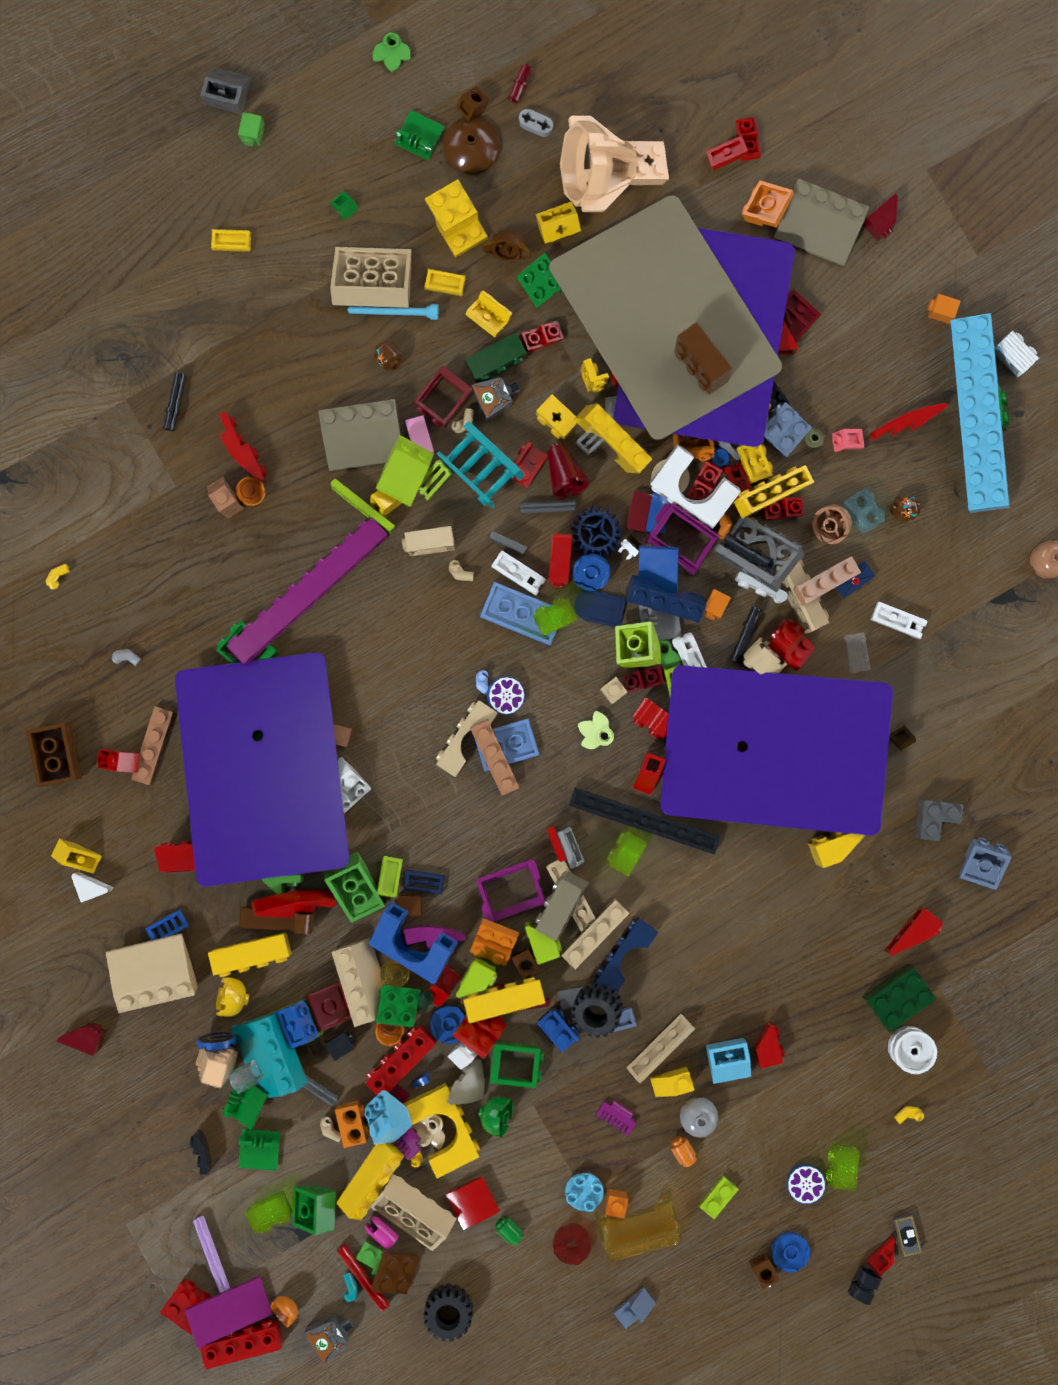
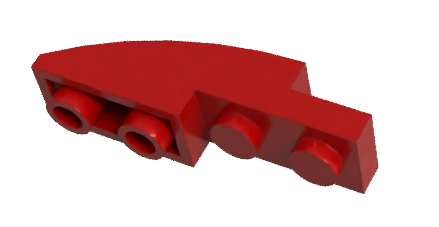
M226 411L219 414L226 430L225 433L220 434V437L229 453L249 474L263 483L267 482L265 478L267 472L263 464L259 465L257 458H260L256 448H252L248 443L242 445L245 441L242 434L237 433L235 429L238 425L234 416H230Z

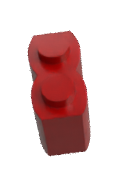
M646 697L643 698L631 716L634 719L633 723L640 728H643V726L650 730L648 733L656 739L659 737L664 738L667 735L669 713Z

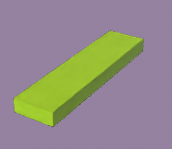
M334 478L331 482L333 491L367 518H373L386 533L392 535L395 531V525Z

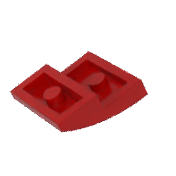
M483 1176L470 1180L465 1185L448 1191L446 1194L463 1229L478 1224L500 1211Z

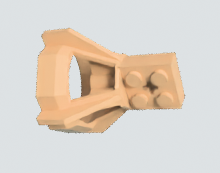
M571 116L568 119L570 129L564 135L560 159L564 194L575 206H581L583 212H604L629 185H663L669 180L664 142L623 141L592 116ZM587 143H589L591 169L584 170L585 151Z

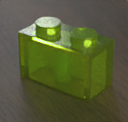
M562 597L553 601V606L549 608L542 606L535 610L536 614L533 615V618L542 637L578 620L568 599L563 600Z
M626 830L625 833H620L616 841L618 843L616 849H612L608 854L607 860L609 862L607 864L629 877L647 842Z
M832 1144V1150H829L828 1160L831 1162L830 1169H827L826 1179L832 1188L856 1191L860 1152L855 1146Z
M281 1191L249 1206L245 1215L254 1234L259 1232L263 1234L271 1230L273 1225H283L288 1222L293 1211L284 1191Z

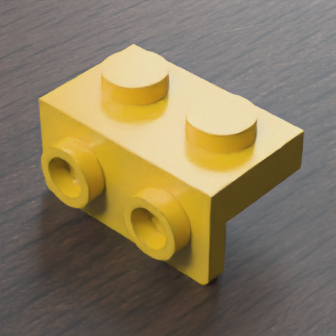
M482 291L478 299L467 309L465 315L493 337H496L508 325L512 312L496 301L491 295Z

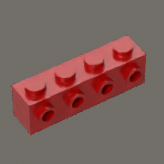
M421 1024L417 1028L415 1026L412 1027L406 1034L409 1037L404 1042L400 1040L393 1047L395 1051L390 1056L386 1054L380 1060L381 1065L377 1069L372 1068L366 1075L367 1080L365 1084L376 1095L384 1090L389 1093L436 1045L437 1040Z
M267 1319L258 1325L253 1326V1324H250L200 1347L205 1370L281 1350L284 1339L279 1320L272 1321V1319Z

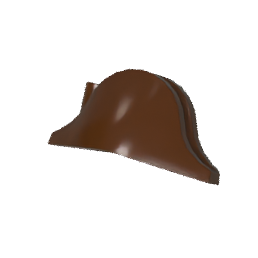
M506 230L493 234L492 240L482 245L483 252L504 261L531 259V251L524 245L522 236L516 231Z

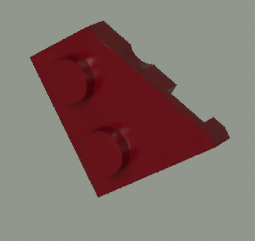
M793 289L787 296L784 318L795 342H797L822 314Z

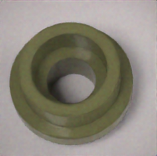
M811 429L805 435V443L811 448L821 446L824 441V435L818 429ZM812 435H816L818 437V440L813 441L811 438Z

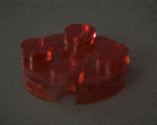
M570 1223L558 1228L553 1237L555 1256L566 1264H581L591 1251V1240L587 1230L576 1223ZM575 1240L577 1246L569 1248L567 1242Z

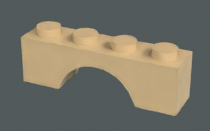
M479 700L477 703L473 701L467 710L470 714L466 719H461L457 725V728H459L456 735L451 734L446 742L448 747L445 751L441 750L436 757V760H438L436 765L454 777L458 775L466 763L461 745L464 736L471 731L470 727L488 719L491 725L498 714Z
M613 898L601 910L588 928L573 939L561 952V956L576 969L629 914L628 910Z

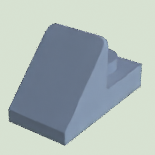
M643 1287L613 1310V1313L626 1329L638 1319L643 1322L656 1302Z

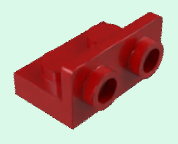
M530 442L526 446L524 444L521 446L517 453L520 456L516 462L512 461L521 469L525 476L520 481L515 476L511 479L527 489L548 458L546 454L533 447Z

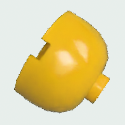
M223 977L221 982L224 983L223 988L219 987L216 1000V1009L220 1011L216 1015L234 1016L242 1010L244 1005L247 1006L249 994H246V988L241 981Z

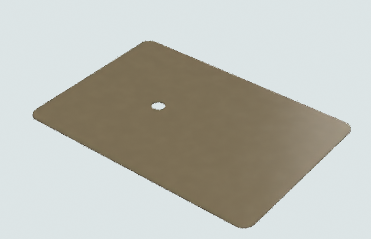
M676 196L665 197L553 259L550 263L551 273L646 430L654 439L660 440L777 375L782 369L780 359L685 207ZM696 322L732 367L729 381L710 395L699 387L697 378L689 374L686 369L687 365L675 355L677 335Z

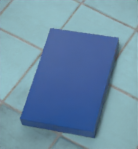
M640 545L639 577L651 580L654 585L664 591L677 594L679 547Z

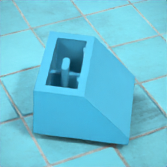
M744 1038L706 1045L713 1084L751 1077V1062L747 1042Z
M386 1090L381 1091L365 1107V1117L368 1120L370 1136L373 1139L374 1145L394 1143L412 1127L407 1107Z

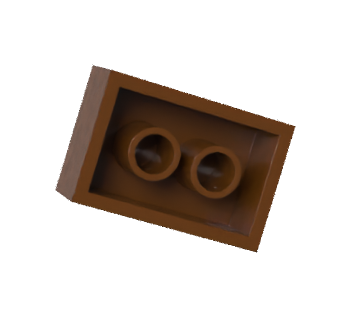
M697 322L677 335L675 355L680 361H684L687 365V371L691 376L697 378L698 385L703 391H707L710 395L729 381L732 367Z
M59 723L26 730L37 788L82 779L71 723Z

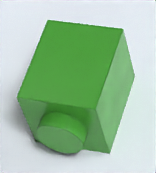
M243 112L238 135L241 142L245 145L260 146L265 126L262 116Z

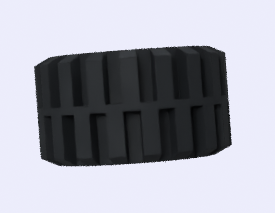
M591 983L590 987L588 985L584 986L578 992L573 1004L571 1014H573L572 1020L576 1021L575 1026L577 1028L580 1027L582 1033L587 1032V1036L590 1037L595 1035V1038H600V1035L606 1037L608 1033L612 1034L617 1029L623 1012L621 996H617L618 992L615 989L612 991L611 986H603L604 983H599V985ZM588 1006H600L607 1014H595Z
M447 1284V1287L440 1285L439 1290L436 1288L432 1290V1295L429 1294L423 1314V1319H425L424 1325L428 1327L429 1334L434 1333L435 1339L441 1337V1341L444 1342L446 1339L452 1342L455 1337L457 1339L462 1338V1333L465 1335L472 1323L473 1303L471 1302V1297L469 1294L466 1295L465 1289L459 1290L458 1285H455V1288L451 1287V1284ZM444 1305H451L460 1314L455 1319L446 1320L438 1314L437 1310Z

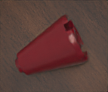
M560 443L551 445L547 455L554 497L565 499L567 494L572 493L575 496L583 492L589 486V479L565 445Z

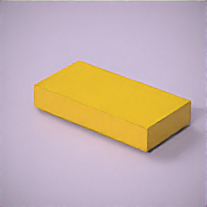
M212 229L211 249L250 252L251 232L246 230Z
M428 269L425 289L462 296L466 276Z

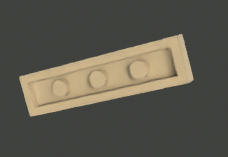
M556 860L546 866L554 883L561 875L565 876L568 872H571L565 861L560 862ZM583 895L572 915L581 933L596 919Z
M680 1014L627 1067L628 1071L641 1083L695 1028Z

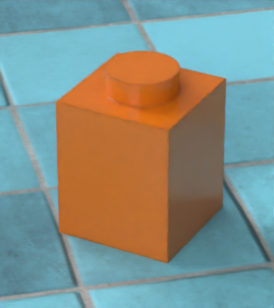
M938 294L928 304V317L950 324L951 320H954L960 300Z
M713 589L706 601L704 616L713 621L715 618L720 619L731 597Z
M608 1188L604 1206L605 1215L625 1219L628 1204L627 1192Z

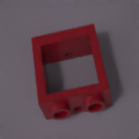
M442 365L414 401L417 406L416 410L423 416L426 414L432 418L431 422L440 428L442 426L446 429L472 396L473 389ZM442 379L463 394L445 419H442L423 404Z

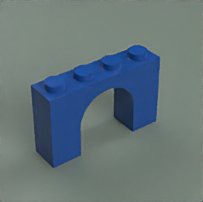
M392 902L383 912L369 945L435 985L443 974L458 941L441 932L434 941L430 951L418 952L413 950L404 942L401 935V927L408 911Z

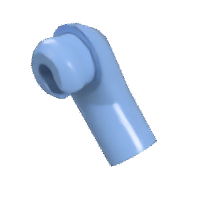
M481 670L476 675V688L487 695L489 675L487 671Z

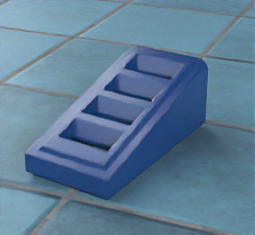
M179 909L145 929L150 939L156 940L158 938L153 931L154 928H157L161 935L160 938L175 935L187 928L189 924ZM177 916L182 926L178 927L173 917ZM168 920H171L175 930L172 931L167 923ZM161 924H164L168 934H164L160 927Z

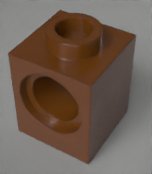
M476 86L461 95L456 109L470 121L484 112L490 99Z
M399 894L398 899L394 900L395 904L408 911L407 916L422 915L423 895Z
M529 946L512 955V960L522 979L525 977L527 979L537 975L536 971L539 970V966ZM529 960L532 965L530 968L524 969L521 966V962Z
M766 1252L749 1261L762 1289L766 1287L771 1288L780 1280ZM763 1270H770L767 1275H761Z

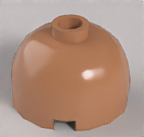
M833 504L824 506L816 512L812 521V528L819 540H824L828 544H835L848 536L853 522L847 509Z
M1048 540L1040 543L1033 549L1030 555V564L1038 576L1046 579L1058 577V541Z

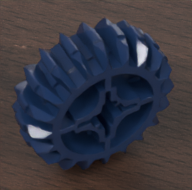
M593 506L591 507V513L584 509L585 516L581 513L578 514L580 521L577 519L573 520V523L578 525L571 526V530L576 531V533L571 534L572 538H577V540L573 541V545L580 544L577 550L581 551L584 548L583 555L589 551L591 554L597 553L601 557V552H604L605 556H608L609 552L607 549L612 552L615 551L612 544L619 546L620 542L615 540V538H622L621 534L616 533L622 531V527H616L620 520L613 522L615 514H612L610 517L608 516L609 509L604 514L601 513L602 507H599L598 512H595V507ZM591 518H601L595 525L584 523ZM605 521L611 527L612 537L608 536L603 530ZM601 525L599 533L602 535H597L592 541L593 532L591 530H596ZM581 528L590 535L587 544L581 537ZM597 540L609 542L602 547H592Z

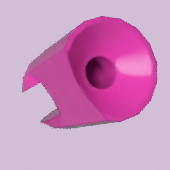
M371 1217L372 1222L378 1229L376 1230L371 1224L366 1222V1232L386 1250L390 1249L397 1241L399 1235L379 1217Z

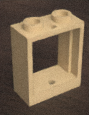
M451 526L405 532V538H402L403 550L408 552L409 556L455 550Z

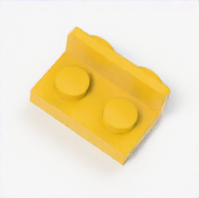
M591 358L583 361L580 372L587 392L593 390L595 393L603 390L609 379L608 373L597 376L599 372L596 363H592Z
M764 444L758 447L742 445L737 448L750 484L763 479H769L773 476V466L770 461H767L765 456L767 452Z

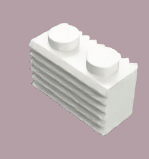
M1012 331L995 346V355L1016 377H1019L1039 357L1033 347H1028L1023 342L1024 338L1019 333Z

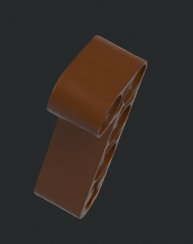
M251 906L240 907L239 927L286 930L294 931L295 934H311L314 931L315 911L314 913L295 912L293 918L255 916Z

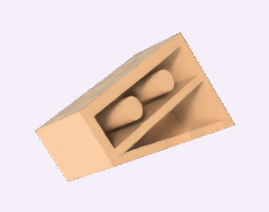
M203 1047L202 1050L200 1049L196 1065L198 1066L197 1070L200 1071L201 1083L221 1088L233 1074L239 1052L234 1051L233 1047L217 1051L206 1050V1047Z

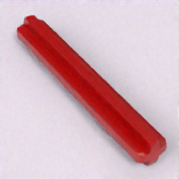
M341 1245L337 1249L339 1256L380 1311L386 1310L389 1307V1301L383 1293H377L371 1289L373 1284L371 1277L347 1245Z

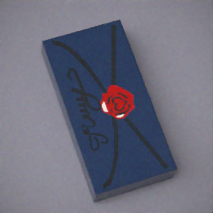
M865 561L858 565L861 571L860 574L835 587L842 598L847 597L876 577Z

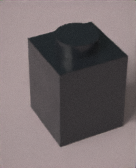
M346 1029L327 1040L325 1047L333 1060L336 1061L353 1051L357 1046V1040L352 1032L349 1033Z

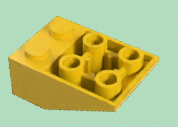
M830 832L831 835L823 837V835L812 838L813 842L808 843L815 864L826 868L842 862L865 835Z

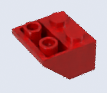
M182 841L180 845L166 842L160 843L158 847H154L159 872L195 871L192 841Z

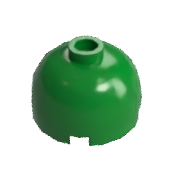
M497 1096L492 1097L484 1106H481L479 1117H481L482 1127L487 1133L501 1138L506 1134L510 1126L506 1125L508 1118L512 1119L513 1101Z

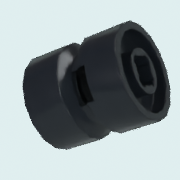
M859 1266L854 1276L856 1281H852L847 1292L856 1300L871 1305L875 1296L873 1290H878L882 1278L872 1270Z

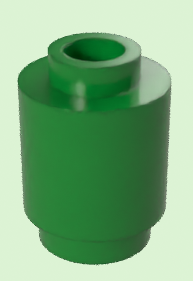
M502 1216L495 1224V1232L508 1244L515 1246L524 1236L521 1232L522 1229L509 1216L505 1218Z

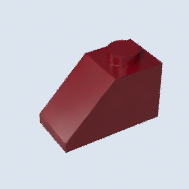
M896 193L868 216L862 224L876 241L882 237L886 239L893 233L892 228L896 224L898 195Z
M88 1023L63 1034L57 1039V1042L93 1056L99 1051L107 1030L102 1029L100 1024Z

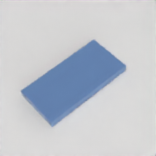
M494 582L480 618L551 646L565 610Z

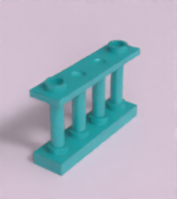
M468 421L463 426L467 430L466 437L447 457L441 452H438L437 455L447 468L450 467L479 495L477 499L484 506L488 504L491 508H494L495 505L490 498L510 478L515 476L520 481L525 475L519 467ZM477 440L480 443L479 449L457 469L452 464V461L471 442ZM489 452L493 455L492 461L472 481L464 475L484 454ZM502 464L506 468L504 470L505 473L485 493H482L477 486L497 466Z

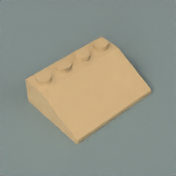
M336 247L330 287L332 305L409 308L411 249Z
M182 933L106 951L113 997L119 1013L193 996L196 993L198 982Z

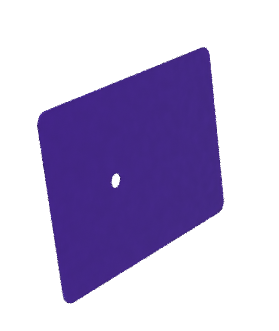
M698 228L778 356L795 254L793 245L788 242ZM774 376L672 434L749 447L760 446L764 440ZM619 385L613 415L615 422L624 426L646 429Z
M308 653L250 661L246 666L240 662L179 671L175 677L197 882L202 886H214L345 867L349 862V852L324 656L320 653ZM255 730L263 732L264 736L261 741L253 740L252 734Z
M685 665L677 666L672 673L665 749L666 760L664 763L661 794L662 812L671 816L869 836L876 835L880 831L893 699L892 687L887 683L777 673L759 674L754 671ZM739 741H745L748 744V749L745 752L737 750L736 745Z

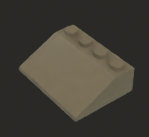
M798 178L793 188L794 196L781 218L773 239L788 242L795 248L844 267L869 206Z
M395 399L318 410L329 471L386 463L392 446L401 435Z

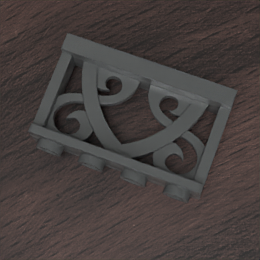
M750 515L743 519L740 516V519L728 534H732L750 546L768 543L770 557L775 562L770 570L760 569L759 564L750 563L746 556L740 557V553L724 545L723 541L713 549L720 559L776 593L781 588V583L800 559H803L805 556L802 551L803 547L798 542H790L785 535L780 532L776 534L771 527L766 524H759ZM745 528L752 529L751 534H747L745 531L744 536L746 539L742 540L740 538V534ZM784 550H788L791 552V556L788 558L787 561H778V559H784L787 557L786 555H782V552ZM777 566H780V570L774 576Z

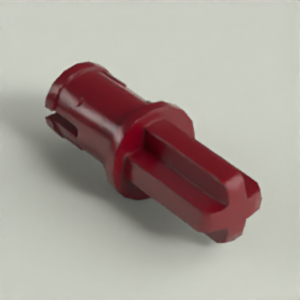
M528 64L521 66L517 78L513 80L514 85L508 95V100L513 103H519L523 90L527 88L526 83L532 72V67Z

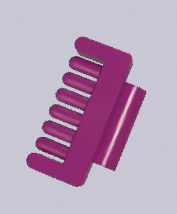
M613 1100L611 1105L604 1101L596 1112L597 1117L604 1119L610 1125L613 1123V1127L617 1126V1130L621 1128L622 1133L625 1131V1136H628L636 1125V1121L632 1119L634 1113Z
M410 1127L395 1142V1145H398L401 1152L405 1151L404 1156H406L407 1160H411L421 1150L417 1144L421 1138Z

